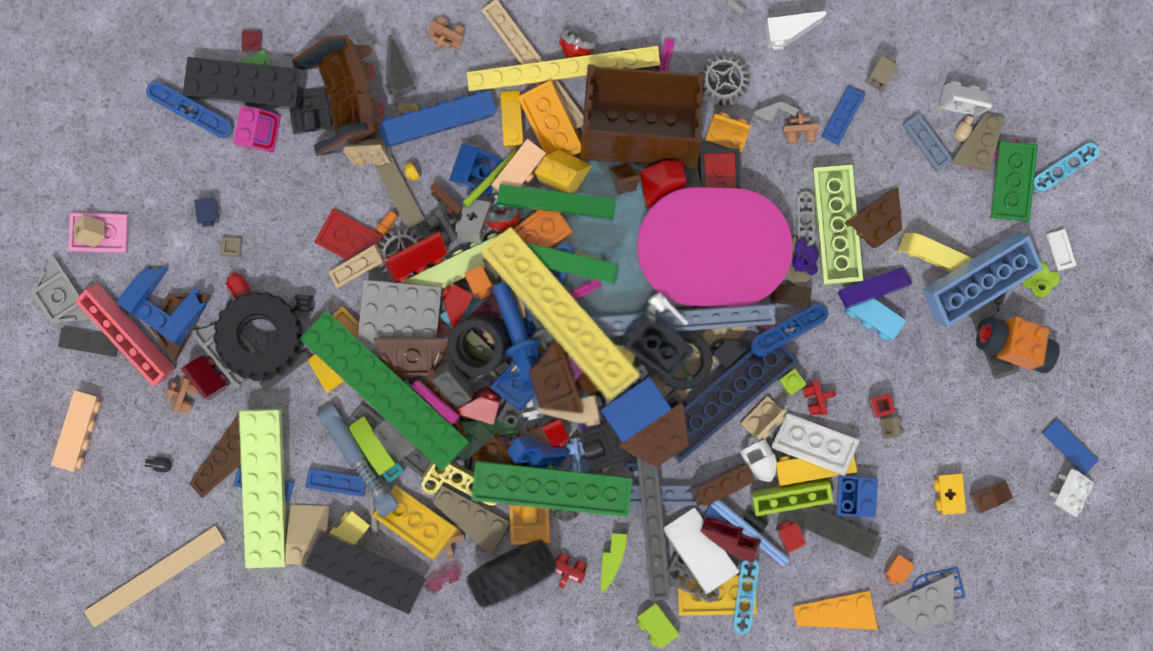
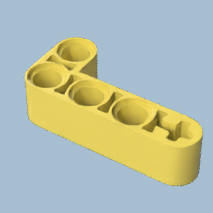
M904 233L897 250L899 253L904 252L909 254V257L920 258L948 272L954 271L973 259L917 233Z
M454 461L444 471L436 469V465L431 462L422 477V489L427 494L436 493L444 481L472 496L473 488L469 484L474 480V472ZM454 473H460L462 474V477L459 479H455L452 477V475ZM428 480L435 481V484L433 486H428L425 482ZM483 502V503H485V504H487V505H490V506L497 504V503Z

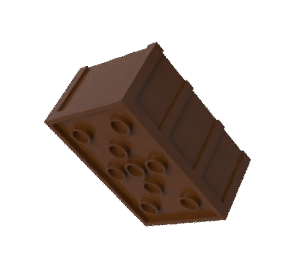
M588 64L581 160L655 165L663 161L682 160L684 168L697 169L702 142L700 123L705 74L670 73V71L662 70V72L632 70L628 67H623V69L595 67L596 65Z

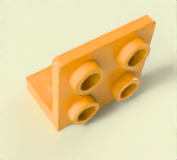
M719 112L714 114L705 141L727 149L739 148V153H742L751 125H748V122L743 119H737V121L730 119V116L725 113Z

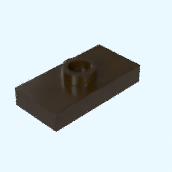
M780 284L772 292L771 303L810 307L812 288Z

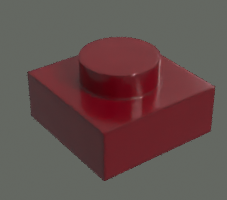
M242 30L241 49L245 51H261L262 31Z

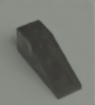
M391 34L388 35L386 80L388 84L385 87L389 96L393 94L396 99L416 90Z

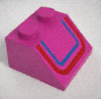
M240 105L233 144L237 147L274 153L281 115Z

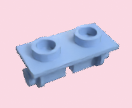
M580 438L569 439L566 446L571 461L569 471L590 472L588 459L581 458V455H585Z

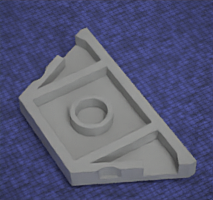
M51 256L50 262L30 291L51 324L91 320L75 302L80 296L79 292L56 257Z
M214 325L200 330H193L192 336L234 387L239 390L244 378L231 372L217 354L213 335H215ZM241 333L240 340L242 346L247 351L256 354L257 351Z
M947 575L884 604V606L918 634L953 618L954 575Z

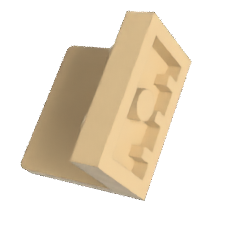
M383 139L361 140L351 145V147H344V153L352 165L362 167L365 164L383 165L384 163H390V148L385 147Z
M767 396L740 424L756 440H765L772 433L770 428L774 424L776 426L779 425L786 418L784 414L787 411L780 409Z

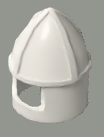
M766 439L740 451L753 476L761 481L771 482L776 474L777 462L775 454H773Z

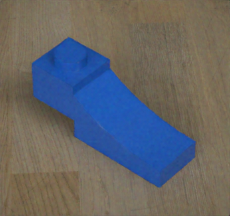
M531 437L516 438L507 450L515 463L529 462L532 467H548L550 464L554 467H559L569 455L566 448L544 445L532 440Z

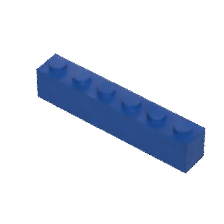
M478 90L469 97L461 95L454 98L455 101L451 102L444 100L431 108L430 105L423 106L414 113L411 110L406 111L397 118H394V116L384 118L378 127L385 147L390 148L493 117L497 113V109L490 90L486 92Z

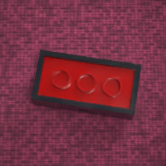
M739 148L700 150L699 167L702 188L741 189Z

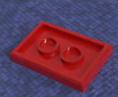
M332 209L314 243L348 261L373 245L377 244L379 246V242L382 241L384 236Z

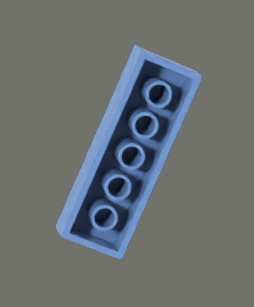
M1017 232L922 289L936 323L949 327L1043 270V267L1029 235Z

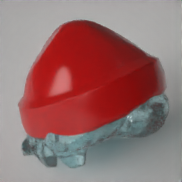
M497 202L496 204L491 203L486 214V224L500 234H503L509 228L514 229L520 220L521 208L497 205Z

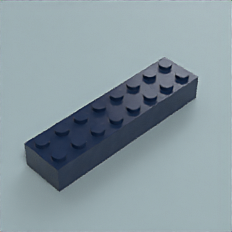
M785 345L766 356H758L751 350L685 406L684 414L689 446L673 456L677 462L681 463L799 362Z

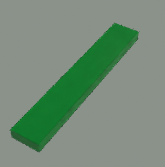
M499 184L497 205L614 220L616 199Z
M524 242L546 268L608 283H616L618 263Z

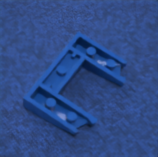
M147 265L126 288L116 304L180 346L207 304L205 302L200 304L197 295L201 292L194 288L170 316L148 301L168 269L161 266L160 270L151 269L150 265Z

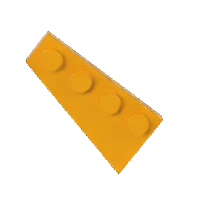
M870 591L793 606L797 626L878 630Z

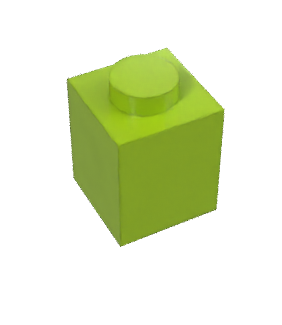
M793 369L778 380L788 396L793 395L806 385L796 369Z

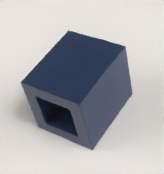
M214 197L194 200L198 224L203 225V227H213L214 223H219L217 200Z

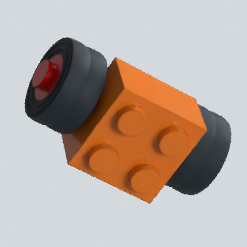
M1017 316L1005 321L995 317H988L982 322L976 335V346L979 350L989 354H997L999 359L1040 373L1050 372L1056 365L1060 353L1059 344L1055 340L1048 338V328Z

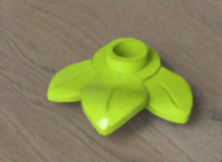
M1040 261L1043 270L1029 277L1022 284L1031 289L1034 296L1045 298L1050 294L1051 288L1057 286L1059 273L1049 272L1048 266ZM1038 286H1043L1045 290H1040Z

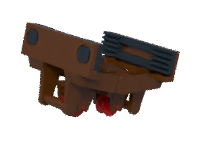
M348 34L324 37L292 60L294 68L301 70L319 68L327 95H330L335 136L328 140H321L313 145L316 156L336 154L343 151L344 147H349L358 141L374 137L380 131L378 126L385 118H381L385 113L383 104L378 100H371L368 90V80L374 77L375 69L368 61H360L361 58L370 56L372 50L368 45H353Z

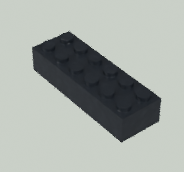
M187 57L183 95L190 99L301 111L306 73L298 68Z
M318 527L300 562L303 567L406 614H410L426 581L423 575Z

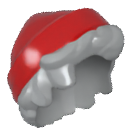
M563 30L559 40V45L566 58L591 55L596 45L591 35H586L585 31L573 33L569 30Z

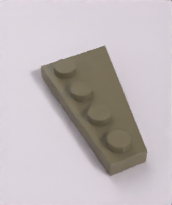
M442 484L432 501L434 505L492 556L510 523L509 520Z

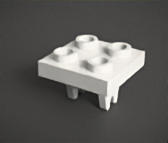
M1071 469L1068 477L1059 474L1058 478L1065 481L1059 494L1051 492L1050 496L1056 499L1055 505L1068 514L1077 517L1083 510L1084 502L1091 493L1094 482L1080 472Z

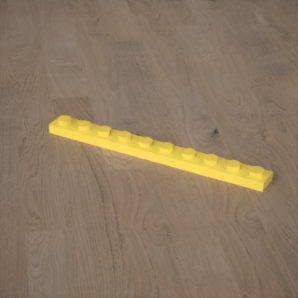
M658 46L467 72L469 92L542 83L549 80L556 81L587 76L588 64L596 65L595 67L620 69L628 67L632 70L661 66Z

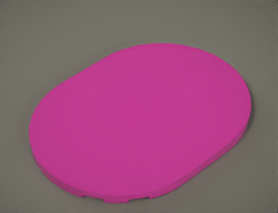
M686 188L666 195L656 202L646 214L639 228L636 245L638 262L648 283L667 299L679 304L692 306H743L765 298L784 279L791 263L793 250L790 228L781 211L766 197L750 190L737 188Z

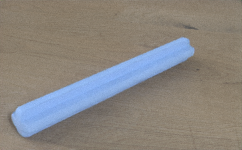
M721 500L711 504V507L731 524L744 528L743 534L760 539V548L779 564L785 566L788 563V556Z

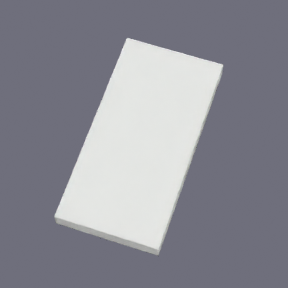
M786 413V418L780 426L772 448L845 476L860 440Z
M694 507L664 527V533L707 595L738 574L739 571L724 549L717 546L700 531L704 520Z

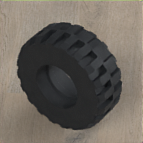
M252 291L248 295H239L235 301H229L226 304L227 307L220 311L219 319L214 325L215 335H213L217 354L231 372L239 375L241 378H248L253 381H260L261 379L271 380L274 376L283 375L286 373V369L291 368L295 364V359L301 353L303 342L300 338L303 336V329L293 307L286 303L283 298L278 295L274 296L269 292L258 293V291ZM256 319H265L276 328L277 340L268 351L260 354L251 353L242 346L240 340L241 331L249 322Z
M541 539L512 549L478 567L467 576V585L476 603L482 608H487L507 601L548 579L557 570V564L547 543Z

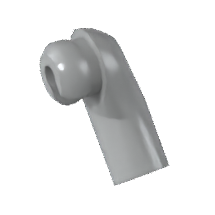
M726 0L727 6L741 16L746 10L738 0Z

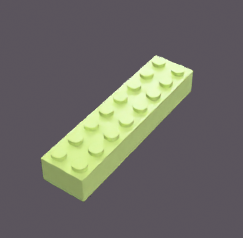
M282 408L239 411L245 567H285L287 565L285 564L287 527Z

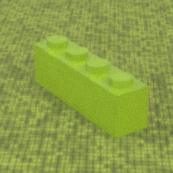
M827 478L750 491L752 509L756 516L833 503L831 484Z

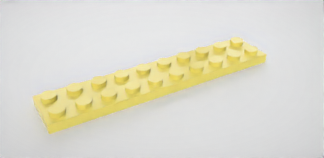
M509 228L481 249L480 252L609 400L639 378L640 374L512 228Z

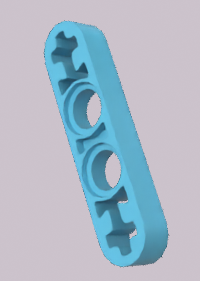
M1087 143L1034 178L1033 188L1038 192H1044L1098 157V146L1094 143ZM1086 147H1088L1089 149H1094V152L1092 153L1093 157L1091 155H1088L1082 159V157L1078 154V152H1080L1081 155L1087 152ZM1071 157L1077 158L1079 162L1076 168L1071 167L1068 163ZM1054 168L1062 170L1061 178L1053 176L1052 171ZM1048 172L1051 180L1044 184L1045 188L1043 186L1038 187V178L1040 180L1047 178L1048 176L1045 173Z
M743 560L740 567L733 628L741 635L748 633L751 629L759 564L756 560L752 563L755 569H751L750 573L751 576L754 575V579L749 577L742 578L743 574L747 575L748 570L744 566L749 563L748 561ZM744 581L752 582L753 588L751 591L745 592L742 590V583ZM747 600L750 603L748 611L740 610L739 604L741 601ZM738 613L743 615L749 614V618L745 617L744 619L747 628H743V631H740V628L737 626V623H741L742 618L741 616L737 617Z

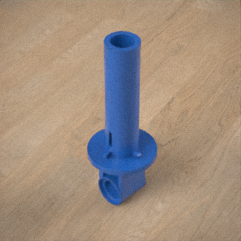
M502 282L493 286L492 290L513 344L512 348L508 349L505 353L507 357H514L521 379L525 382H530L531 379L528 371L540 358L537 347L541 345L540 339H529L511 287L507 282Z

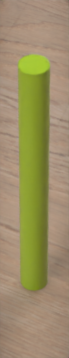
M513 150L463 201L466 207H469L496 180L518 151Z

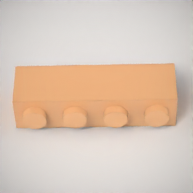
M74 390L52 460V466L72 472H78V469L82 468L84 464L83 452L88 449L90 444L88 436L90 431L93 432L96 425L94 420L95 413H99L102 402H99L100 397Z

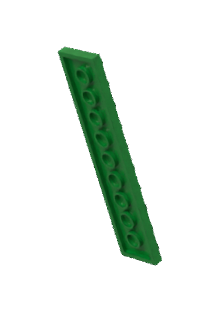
M325 311L300 338L309 349L441 471H444L468 445L469 441L328 311Z

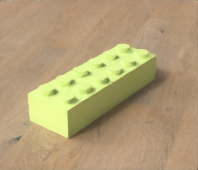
M853 165L813 168L811 173L822 286L860 283L863 281L859 236L853 227H847L844 223L857 214Z

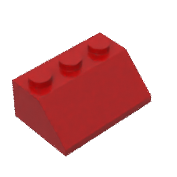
M438 232L383 260V263L393 282L398 280L401 283L410 278L408 274L414 271L418 274L426 270L427 264L433 262L436 265L444 261L443 256L447 255L442 236Z

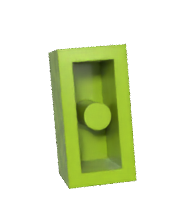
M656 602L637 616L639 620L636 623L642 631H648L650 634L648 639L654 647L659 646L662 649L679 636V633Z

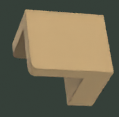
M83 214L74 225L75 241L96 247L105 237L103 221Z

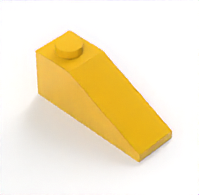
M520 90L501 92L502 130L505 149L521 148L524 144L521 103L518 99Z

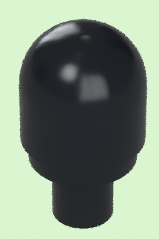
M158 456L154 457V460L145 459L144 467H152L153 471L166 473L172 469V461L167 457Z

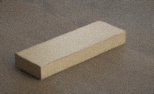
M376 244L328 273L336 288L339 289L381 265L385 259Z

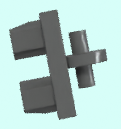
M437 209L424 222L429 231L434 228L438 229L444 245L447 244L448 246L457 239L454 233L456 232L455 223L458 221L457 217L451 219L449 214L443 215L441 210Z
M504 400L496 419L514 428L523 410L521 412Z

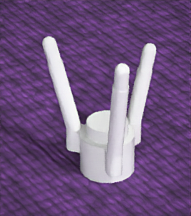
M661 292L648 299L650 306L647 309L654 314L655 311L658 313L663 310L671 311L684 325L688 324L682 315L663 297Z

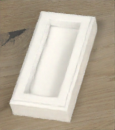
M1062 229L1046 234L1057 271L1077 266L1066 230Z

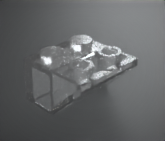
M387 420L372 430L382 446L396 462H399L416 449Z

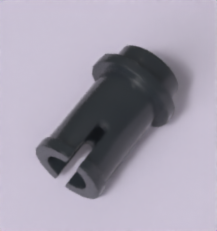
M751 509L743 518L757 529L756 531L763 532L769 524L766 518L763 519L760 516H756Z

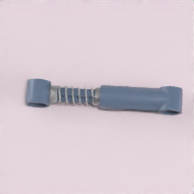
M330 403L316 413L318 419L329 432L349 466L357 470L356 473L360 474L359 477L362 478V482H365L368 491H371V496L374 499L373 504L382 518L399 508V504L391 492L386 491L382 487L379 479H376L377 475L374 476V471H371V466L367 465L366 455L345 424L336 406Z

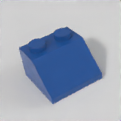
M461 144L449 181L475 190L503 160L477 147ZM492 184L483 192V194L491 196L493 190Z

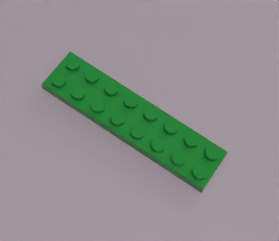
M476 461L471 501L628 517L633 478Z

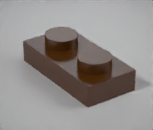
M435 182L430 187L433 191L431 195L438 202L442 200L446 204L444 208L452 216L454 214L459 216L463 209Z

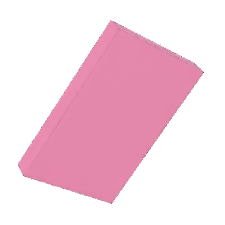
M70 212L68 251L127 253L129 215ZM83 214L104 222L105 237L96 247L74 240V225Z

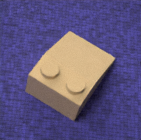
M601 396L580 399L584 413L537 408L539 413L577 423H586V426L601 424L600 420L605 419L601 412L603 409Z
M291 504L285 564H301L300 562L317 527L328 532L330 506Z

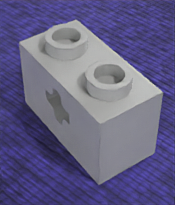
M475 200L469 207L463 205L462 217L460 221H457L455 231L458 232L459 240L481 245L488 228L486 214L492 210L491 202Z

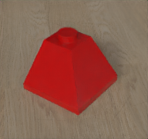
M682 160L663 161L639 171L646 208H651L660 199L674 191L685 189L686 176Z

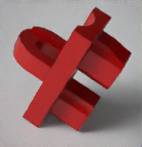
M818 380L802 388L805 398L814 395L817 403L807 406L810 416L828 414L824 400L835 397L836 392L831 391L822 394Z
M560 553L555 560L557 564L555 573L563 576L559 587L564 588L568 579L582 584L586 576V564L577 561L574 568L569 567L567 563L570 557Z

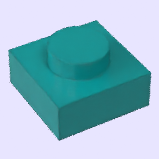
M394 457L393 459L397 464L382 474L389 483L405 471Z

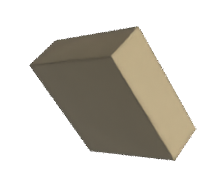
M222 236L220 255L240 257L242 238Z

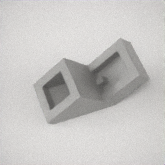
M780 101L756 110L753 118L770 125L776 111L795 118L799 109Z

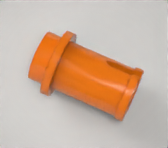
M389 210L381 222L376 224L377 227L375 229L382 235L388 234V230L399 217Z

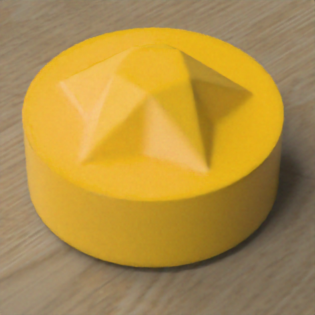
M412 162L405 164L404 173L406 177L413 181L418 180L420 176Z

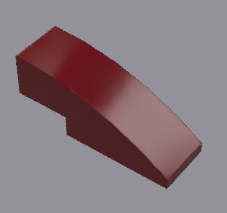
M706 517L700 531L709 540L728 553L754 563L760 549V539L744 535V528Z

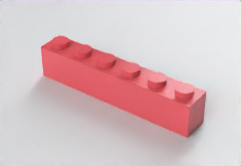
M99 284L85 289L77 298L76 304L153 387L165 381L176 369Z

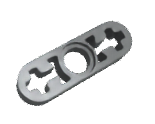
M804 191L796 199L797 240L804 237V230L800 231V228L808 229L811 227L812 231H807V236L811 237V240L806 245L812 246L815 242V200L810 192ZM804 195L807 196V199L811 200V202L807 203V209L811 208V212H800V208L804 209V203L800 202ZM802 215L810 216L811 223L809 225L801 223L800 217Z

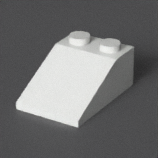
M826 11L767 18L765 23L767 48H772L773 51L783 50L784 46L789 45L822 23L826 16Z
M951 81L943 86L940 109L977 117L992 108V103L986 91H981L980 87L969 86L968 88L961 86L962 83Z

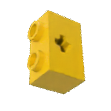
M963 475L936 476V480L933 481L934 491H938V499L935 500L936 511H940V515L966 513ZM948 489L950 492H953V496H950V500L949 497H945V493L948 492Z

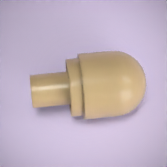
M967 115L964 123L960 122L954 133L957 141L965 142L973 129L971 127L974 120L973 117Z

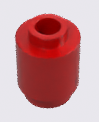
M235 272L226 278L228 281L225 284L235 299H238V296L241 294H250L251 287L242 273L237 274Z

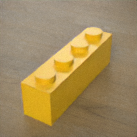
M790 456L778 458L779 462L776 464L778 486L841 475L799 458L790 460ZM854 456L846 474L857 472Z

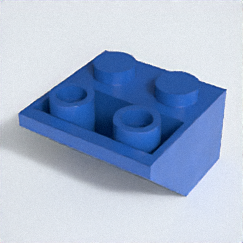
M839 476L836 515L876 518L878 478Z

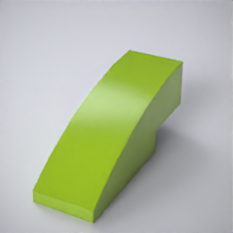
M365 416L348 427L378 475H382L397 464Z
M611 533V551L603 552L601 592L606 591L619 570L626 548L627 534Z

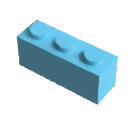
M876 299L846 309L845 306L843 307L846 310V315L852 319L856 317L860 319L862 326L870 331L873 328L878 332L877 336L886 342L888 339L890 341L894 340L906 322L905 319Z

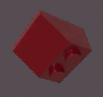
M201 355L180 369L204 399L212 400L229 387L226 383L228 378L222 371L218 373L214 368L216 364L210 356Z

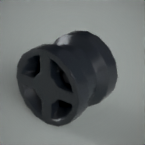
M296 294L294 310L313 312L312 301L314 296Z

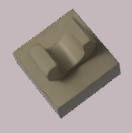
M898 417L880 419L883 439L900 437L904 430H900L899 423H902L903 420L898 419Z

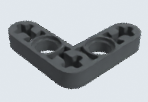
M676 552L668 568L669 583L704 602L712 603L716 601L719 597L718 588L713 590L715 597L707 598L706 593L703 591L698 594L697 592L701 589L700 584L693 574L688 572L689 568L687 565L679 562V554ZM675 571H677L678 576L681 578H684V575L687 576V578L684 580L683 586L680 585L682 580L678 578L675 581L672 580V575H670V572L674 573ZM688 580H695L698 583L697 589L690 590L687 586Z

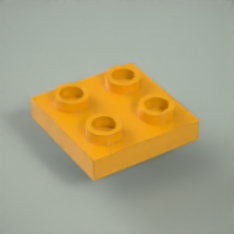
M518 505L509 506L511 545L527 544L540 539L550 543L549 509Z

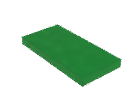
M998 141L990 218L1030 222L1038 144Z

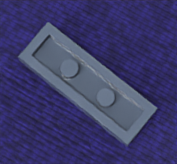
M920 113L903 125L936 172L952 162V157Z

